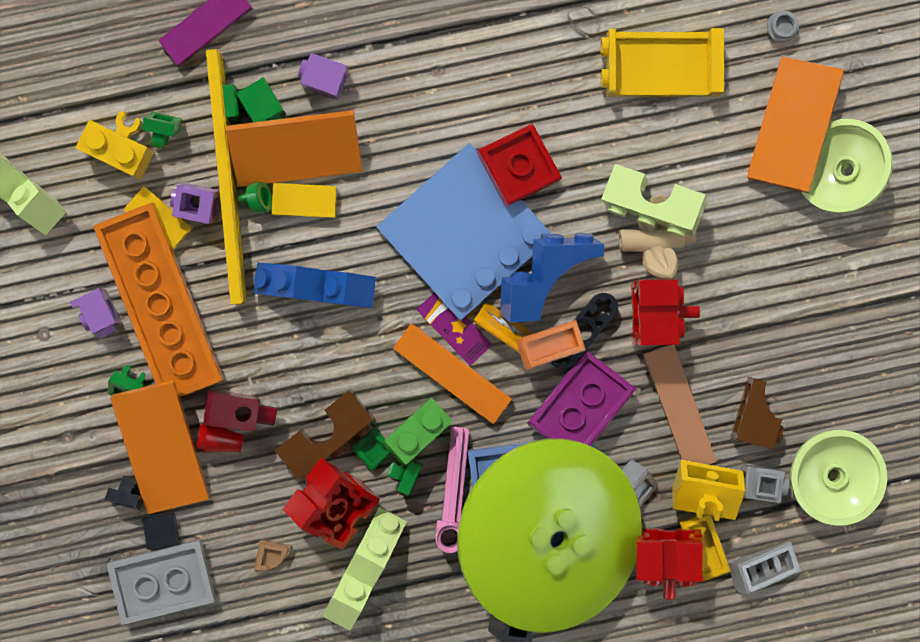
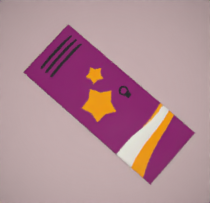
M435 292L416 309L470 366L493 345L466 316L459 320Z

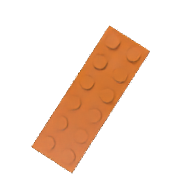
M155 203L146 204L94 225L93 228L155 383L175 380L179 396L181 397L223 381V374Z

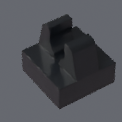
M123 475L118 490L108 487L105 500L110 503L136 510H141L143 504L142 497L135 495L138 487L136 478Z

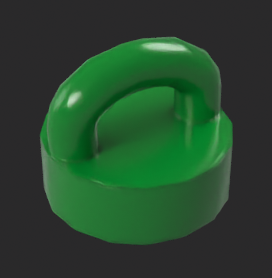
M259 181L249 184L246 193L238 197V202L241 205L250 207L255 214L267 213L272 208V194L269 187L264 182Z

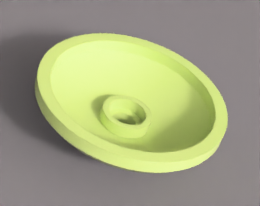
M855 119L831 121L810 194L802 192V194L816 207L831 213H851L867 207L882 194L892 174L893 159L888 142L875 127L866 122ZM853 167V173L849 176H844L845 169Z
M828 430L811 437L798 450L792 463L790 482L796 501L808 515L825 524L843 526L865 519L878 507L886 491L887 470L881 453L867 438L852 431ZM836 470L837 478L830 481L828 478L829 472Z

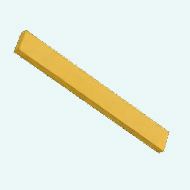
M211 49L206 50L230 303L231 305H241L247 302L235 172L226 134V126L230 125V121L225 117L222 87V85H226L224 58L220 51Z

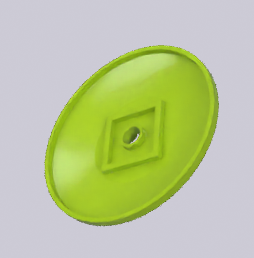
M561 438L543 439L523 444L507 452L496 460L475 483L464 504L460 517L457 539L458 558L461 571L470 591L477 601L493 616L521 630L555 632L566 630L588 621L599 614L616 598L625 586L637 560V536H641L642 531L641 513L635 491L625 473L611 458L581 442ZM562 531L564 535L563 542L558 547H552L550 543L552 535L555 532Z

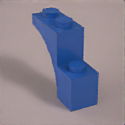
M575 233L574 238H564L560 234H546L544 239H533L532 274L515 272L513 277H502L500 314L509 322L541 321L543 304L554 283L574 265L587 259L603 257L604 244L593 238L594 235L590 233Z
M257 262L253 294L372 308L376 277L301 266Z

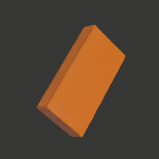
M576 320L516 339L525 370L586 350Z

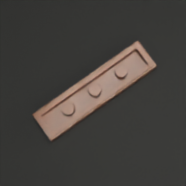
M666 345L644 353L646 365L681 460L708 465L717 462L675 346Z

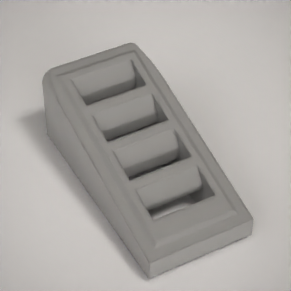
M785 542L728 563L736 591L746 595L801 572L791 542ZM779 554H782L786 565L785 569L781 567L778 558ZM768 559H770V562H771V565H772V567H773L774 573H771V572H770V569H769V566H768V563H767V560H768ZM756 564H758L762 577H758L755 568Z

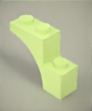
M0 153V198L9 204L17 216L44 235H47L67 211L57 199L27 177Z
M380 507L378 508L322 615L324 618L349 631L352 629L375 583L384 570L407 521Z

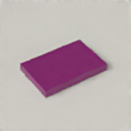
M586 350L527 424L545 439H568L592 446L633 395L636 388Z

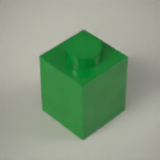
M264 77L236 93L253 122L278 120L287 115Z

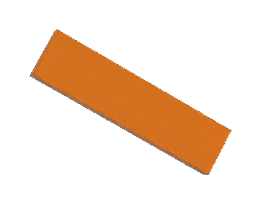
M412 323L393 347L395 351L492 424L495 423L512 400V398Z

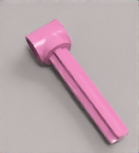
M452 427L450 431L442 520H437L435 533L437 546L446 553L458 551L457 542L452 546H447L441 542L440 537L446 529H454L458 532L462 513L469 429Z

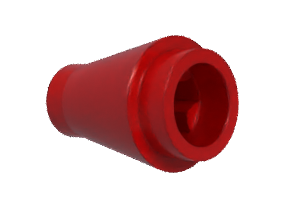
M200 424L196 449L203 450V453H241L244 434L236 433L226 428Z

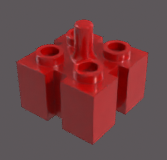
M678 279L638 280L631 282L633 307L632 345H680V338H684L685 335L684 319L699 318L700 307L698 305L683 306L684 288L679 286Z
M320 458L306 476V488L304 490L297 489L284 506L283 511L300 529L317 538L321 536L327 543L343 550L358 530L354 526L360 517L366 519L380 498L360 479L346 471L343 473L337 466Z
M642 528L641 536H637L636 542L637 580H641L645 585L651 586L663 584V598L666 600L676 599V584L679 586H694L696 582H703V540L701 529H676L675 531Z

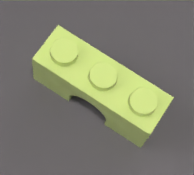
M617 164L614 165L601 199L605 206L608 207V212L620 217H625L626 213L638 217L637 222L649 227H655L656 223L668 227V233L685 238L686 234L695 236L708 202L706 194L675 184L670 197L666 201L658 204L650 203L644 199V191L648 183L646 175Z

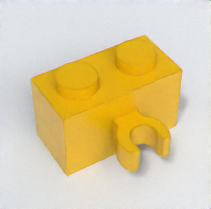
M120 111L116 117L117 129L113 131L89 119L75 148L141 180L155 153L151 149L130 139L133 134L141 130L143 121L136 118L132 126L126 127L124 122L128 114Z
M681 460L672 487L673 509L694 512L698 518H702L703 514L714 516L715 521H719L720 518L736 520L745 494L743 471Z

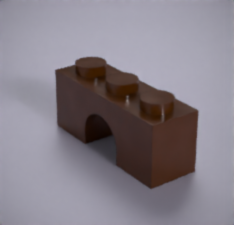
M352 389L348 390L324 410L334 425V431L330 439L326 441L313 440L302 428L275 450L298 480L305 475L307 476L320 458L326 459L330 455L333 459H336L348 449L345 442L354 435L359 440L373 428L370 422L375 417Z

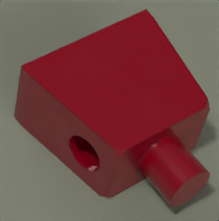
M208 389L203 425L255 431L256 424L275 425L277 407L259 405L260 399L257 396ZM248 407V415L246 417L236 416L237 408Z

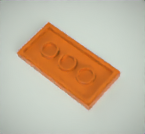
M781 56L747 173L748 179L810 194L844 76V69Z
M354 110L226 126L237 187L248 186L259 181L269 184L363 172Z
M175 380L113 394L110 400L147 514L208 500L210 496Z

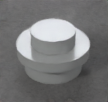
M786 10L775 12L767 22V32L777 42L784 43L790 41L799 30V22L796 16Z

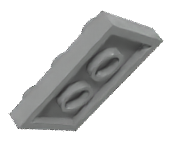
M201 539L110 561L106 564L121 625L216 601Z

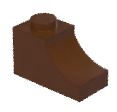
M748 377L731 437L774 450L775 444H779L783 436L784 427L781 426L782 419L776 418L767 405L765 397L767 381Z

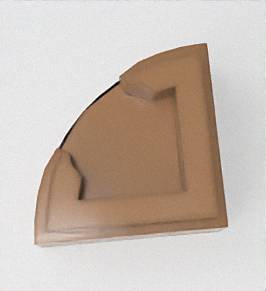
M261 539L253 572H266L279 566L287 558L292 545Z

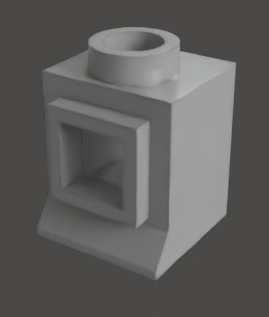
M742 464L741 470L746 472L745 494L743 498L781 503V496H787L789 479L784 477V471Z

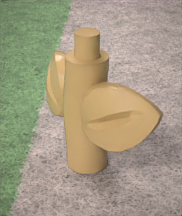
M657 194L650 198L648 202L658 204L667 199L663 194ZM638 222L640 230H619L618 241L620 251L644 252L643 265L651 275L666 280L672 279L678 269V257L673 249L684 248L685 243L696 242V233L695 236L686 234L685 238L668 233V227L657 223L655 227H649Z

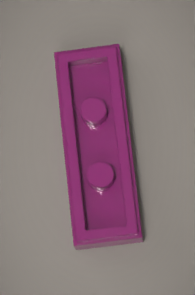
M208 0L158 41L180 67L253 8L247 0Z

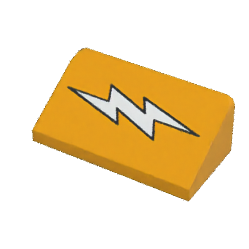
M487 302L474 318V323L517 352H519L516 339L534 334L518 322H509L500 314L499 309Z

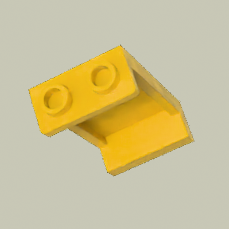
M711 28L708 32H616V29H609L606 37H601L600 53L601 57H606V69H601L600 84L601 88H606V97H719L724 92V28Z

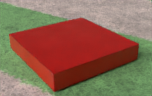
M533 123L478 149L476 152L505 207L511 206L562 179Z

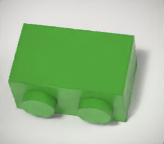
M430 398L381 443L404 466L448 427L453 420L433 398Z

